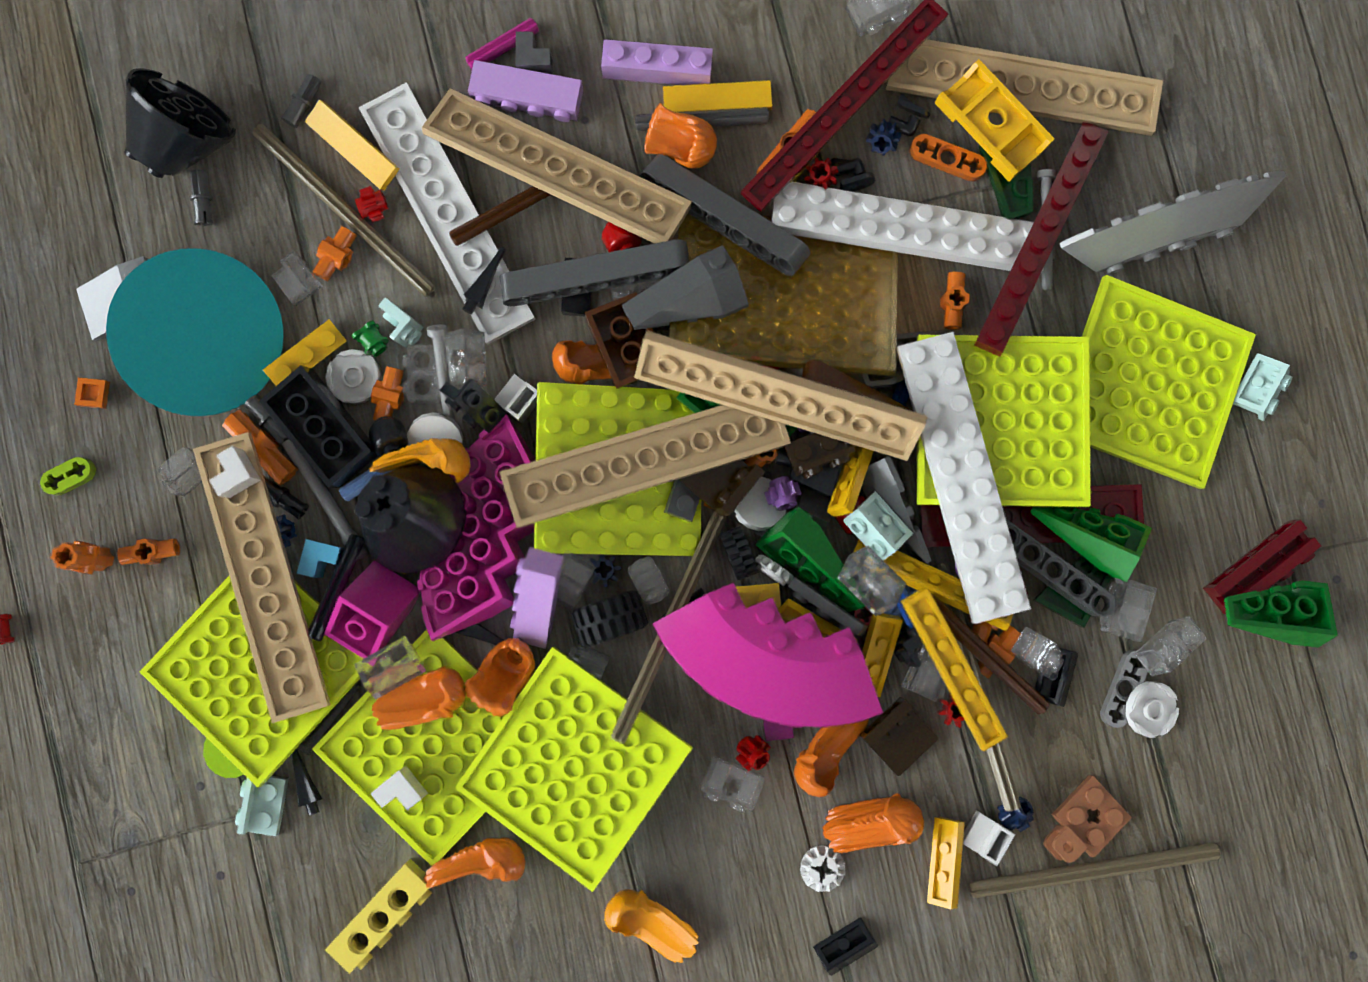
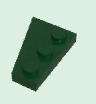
M979 146L981 156L987 162L986 170L1002 216L1011 220L1030 215L1033 212L1031 163L1009 182L992 165L991 161L993 158Z
M1082 555L1071 564L1104 589H1106L1112 578L1107 573L1099 570ZM1074 579L1071 581L1070 589L1077 595L1080 593L1081 585ZM1049 586L1033 599V601L1081 628H1085L1091 615H1088ZM1097 596L1094 600L1095 607L1097 606L1101 598L1099 596Z

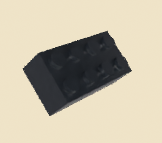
M300 365L259 400V403L328 488H340L378 456L373 451L368 436L312 368Z

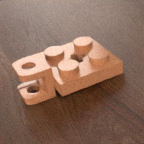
M1088 775L1051 814L1060 825L1057 824L1046 836L1044 846L1057 860H1064L1069 863L1077 860L1084 852L1090 857L1095 858L1132 817L1094 776ZM1088 810L1097 812V820L1095 822L1091 821L1088 823Z

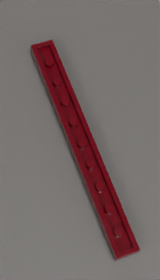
M923 0L741 190V195L761 213L941 25L949 13L934 0Z
M1082 123L974 344L975 346L1001 357L1109 131L1091 123Z

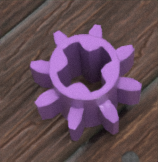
M787 476L770 481L769 491L764 492L768 505L773 504V507L776 506L779 511L796 506L797 496L802 495L798 482L790 481Z

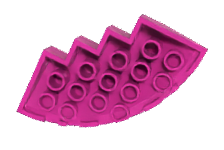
M507 414L490 433L483 430L479 434L480 437L469 449L465 448L470 457L471 467L465 479L457 483L463 495L461 496L464 509L466 510V523L462 537L453 552L443 562L433 568L429 567L421 570L420 580H417L423 605L421 611L432 641L492 618L511 607L514 602V597L505 579L516 573L520 558H525L517 541L533 533L535 523L521 528L516 527L500 472L534 462L536 459ZM448 474V475H450V476L455 480V482H456L455 476L452 475V474Z
M734 583L710 592L653 623L663 645L689 677L694 679L707 693L752 717L762 718L791 727L823 728L856 723L883 713L863 654L850 627L823 638L811 612L784 623L773 598L745 608Z

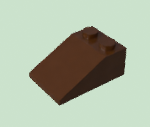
M637 292L585 312L588 327L616 389L639 381V379L634 377L646 331L653 332L652 328L635 330L622 308L624 303L638 295Z

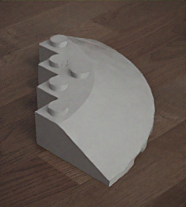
M1285 171L1267 172L1263 174L1264 179H1259L1257 174L1240 180L1233 179L1216 185L1217 190L1212 192L1210 190L1203 192L1195 190L1179 196L1175 199L1176 203L1174 204L1172 202L1165 204L1159 202L1138 210L1139 216L1134 217L1132 214L1122 218L1119 217L1111 221L1112 227L1092 228L1060 242V246L1093 271H1107L1108 275L1123 270V264L1132 260H1143L1144 263L1160 258V252L1169 249V252L1179 249L1184 251L1197 246L1196 241L1204 237L1216 236L1218 240L1234 234L1233 229L1241 226L1286 177Z

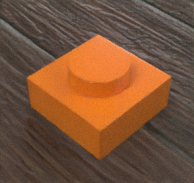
M78 377L74 405L106 409L110 382Z

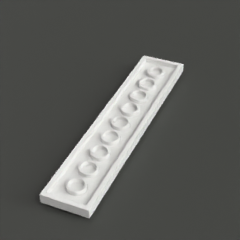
M406 82L358 108L383 154L400 168L395 176L465 304L466 297L463 294L486 269L498 252V249L487 230L459 246L452 242L449 232L479 215L439 141L423 134L422 126L427 119ZM501 259L495 272L483 308L476 307L473 314H470L487 345L535 320L527 304L520 306L503 305L499 276L510 272L503 259Z
M798 182L789 183L774 198L771 217L772 223L791 235L1007 271L1011 270L1034 223L833 188L824 189L821 186Z
M950 332L898 346L896 349L913 410L915 413L927 416L926 425L920 436L972 623L976 624L1031 609L954 333Z

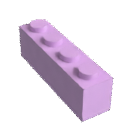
M604 39L601 62L603 79L673 85L710 84L713 49Z
M474 60L468 93L470 98L489 107L490 105L500 106L501 109L508 112L521 110L534 117L548 115L553 116L558 121L569 122L570 120L577 121L583 86L582 81L579 79Z
M530 547L526 558H520L516 574L521 576H518L515 584L514 593L517 594L512 606V611L515 612L510 623V628L514 629L513 638H519L528 645L546 648L553 628L564 556Z

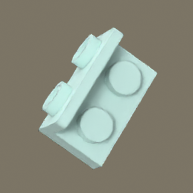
M385 297L378 305L385 311L382 317L397 327L390 335V338L405 348L409 345L413 346L422 335L421 330L424 327Z
M1257 353L1238 387L1233 404L1258 414V419L1262 421L1266 419L1268 414L1273 415L1279 404L1277 397L1280 391H1286L1291 383L1292 376L1289 375L1290 365Z
M876 491L843 520L879 562H882L896 552L913 534Z
M271 776L262 787L258 788L248 778L243 781L240 790V796L243 797L242 807L237 811L235 824L238 825L237 834L251 832L271 836L279 835L289 778Z

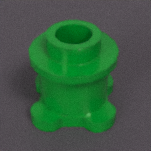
M374 320L367 322L361 329L355 331L351 337L362 344L365 348L364 353L366 356L373 355L376 357L386 351L389 339L382 336L379 332L380 326Z

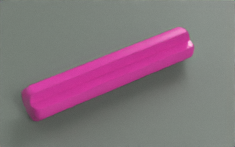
M529 18L467 55L465 59L470 69L472 70L474 60L489 63L516 46V32H533L534 35L537 34L539 29L536 22Z

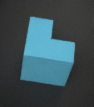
M306 539L297 574L313 578H323L327 563L337 565L344 548Z

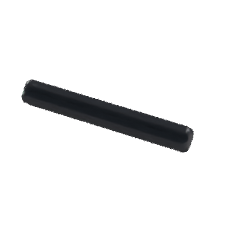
M351 534L314 615L308 629L309 637L313 640L322 641L338 597L344 591L365 543L364 539L358 535Z

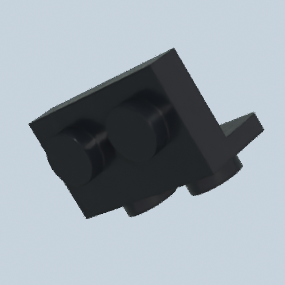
M471 378L460 390L448 382L439 390L447 397L444 402L455 412L459 410L465 415L462 419L473 429L479 426L490 433L506 415V411Z
M906 625L901 629L902 634L898 636L894 654L900 663L904 662L906 665L918 668L922 663L914 650L922 646L923 642L915 627L909 628Z

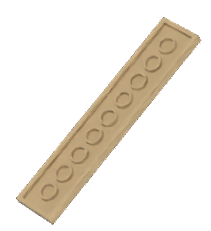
M926 39L887 80L886 90L937 99L942 91L948 90L980 59L1033 116L1079 124L1087 122L1102 128L1152 136L1156 130L1163 80Z
M451 88L422 126L424 135L654 244L671 241L691 209L692 201Z
M646 331L634 377L906 461L914 449L927 421V416L649 331Z
M721 405L501 471L500 475L516 527L521 528L782 448L791 444L784 423Z
M247 432L194 448L193 452L272 723L331 705L313 642L309 636L308 625L252 434ZM234 446L244 450L261 480L231 498L221 497L217 495L209 480L225 471L216 455Z

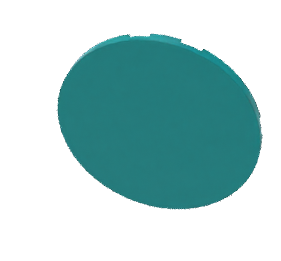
M176 249L161 253L141 263L119 285L110 303L106 321V339L109 353L122 379L135 393L147 402L163 410L180 415H217L245 404L249 398L257 395L270 381V378L263 369L280 357L283 350L284 333L282 317L277 302L268 286L253 270L242 262L223 253L206 249Z

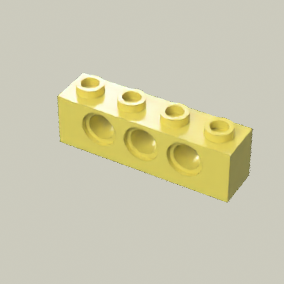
M409 859L333 940L325 951L349 974L356 967L361 970L373 957L370 951L376 945L381 949L393 936L389 931L396 924L401 927L411 917L412 913L409 909L415 903L421 906L432 894L429 888L426 887L427 883L423 879L426 873ZM396 891H405L408 895V902L399 901L396 897ZM377 912L386 913L388 923H381L377 919ZM357 933L365 934L368 937V944H361L357 939Z

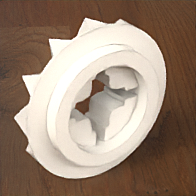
M764 555L756 557L755 562L758 564L757 568L782 586L791 583L794 578L793 575L782 566Z
M816 846L807 851L803 856L800 865L801 876L807 886L817 892H830L835 887L840 886L845 876V862L840 853L834 852L829 846ZM826 858L827 867L834 872L825 873L822 880H820L819 871L813 867L821 866Z

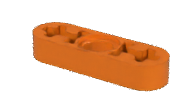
M928 134L916 136L910 145V155L914 160L967 181L979 180L987 169V162L980 154ZM921 143L927 144V150L924 154L919 152L920 148L918 146ZM937 147L939 148V150L935 155V159L931 158L935 148ZM945 151L953 153L955 162L953 164H945L941 160V153ZM961 157H963L965 159L962 162L963 164L959 169L957 168V165L961 161ZM972 162H975L977 164L976 168L979 169L975 173H971L968 166Z

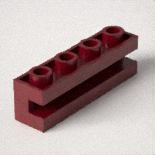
M1301 519L1287 521L1203 587V589L1222 613L1226 614L1224 602L1226 597L1270 589L1278 580L1284 581L1294 573L1292 569L1297 565H1302L1315 557L1314 552L1321 547V544L1315 537L1308 538L1303 531L1307 527Z

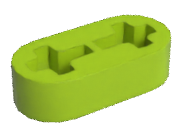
M72 458L45 472L40 480L41 488L48 494L63 495L92 480L96 474L95 464L86 458ZM78 465H83L86 467L82 471L83 476L78 474L72 475V473L79 470ZM53 477L65 478L57 483L58 488L51 487V484L54 483Z

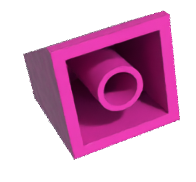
M374 560L338 597L324 635L372 664L412 611L421 591L411 582Z

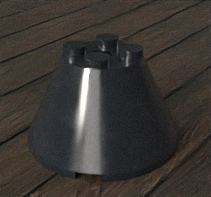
M136 68L131 70L126 77V149L124 153L129 158L139 161L148 167L147 170L150 174L158 178H163L164 175H178L233 140L236 129L232 128L231 130L229 126L231 119L205 95L178 79L175 84L162 79L163 74L161 72Z
M427 464L408 465L386 474L372 477L370 482L361 491L358 502L355 505V513L359 517L363 539L372 557L382 566L405 574L417 573V571L429 567L433 568L443 562L458 545L466 523V510L464 509L461 496L463 494L455 480L441 469H432Z

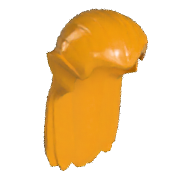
M431 438L382 455L373 462V466L369 470L370 472L384 473L400 467L424 462L432 469L438 468L445 474L454 475L456 483H460L468 475L471 464L470 457L461 442L455 439Z
M623 889L616 893L608 902L604 913V920L606 926L615 933L620 932L626 937L633 935L675 963H683V958H690L696 953L695 945L699 943L697 941L699 936L695 930L668 908L650 900L642 890L638 892Z

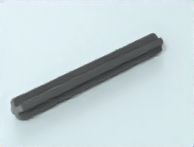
M767 107L677 112L701 118L712 127L766 124L769 121V110ZM652 114L636 115L635 124L637 131H648Z

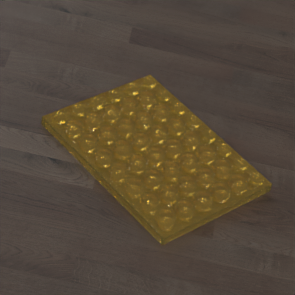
M690 214L686 215L679 227L678 240H685L687 242L690 261L713 249L724 246L737 267L748 301V307L719 319L705 317L698 318L697 322L688 323L687 320L671 322L669 338L761 366L803 369L806 362L819 360L841 372L895 375L898 252L793 235L808 246L810 255L793 276H787ZM763 216V217L766 218L767 220L771 221V217H772V216Z

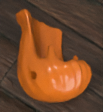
M660 103L649 121L644 150L646 154H662L670 157L689 169L701 168L712 160L717 148V136L713 127L707 121L690 114L671 111Z
M507 638L498 643L485 656L477 673L466 680L464 684L466 686L464 688V691L467 693L466 697L470 698L471 702L476 703L478 708H485L487 712H491L493 716H503L512 711L516 696L524 689L535 670L534 656L528 644L519 638Z

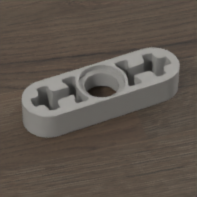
M1129 650L1121 657L1100 711L1102 721L1108 726L1120 728L1128 723L1126 706L1113 700L1115 697L1118 700L1127 702L1130 696L1129 694L1123 697L1119 693L1118 686L1122 681H1129L1132 685V691L1138 685L1144 683L1150 668V659L1143 651ZM1138 656L1141 666L1133 669V664L1129 663L1130 659L1137 658ZM1132 671L1131 675H1136L1137 678L1124 676V672L1131 673ZM1117 709L1121 716L1119 719L1114 718L1112 722L1113 717L1109 715V711Z

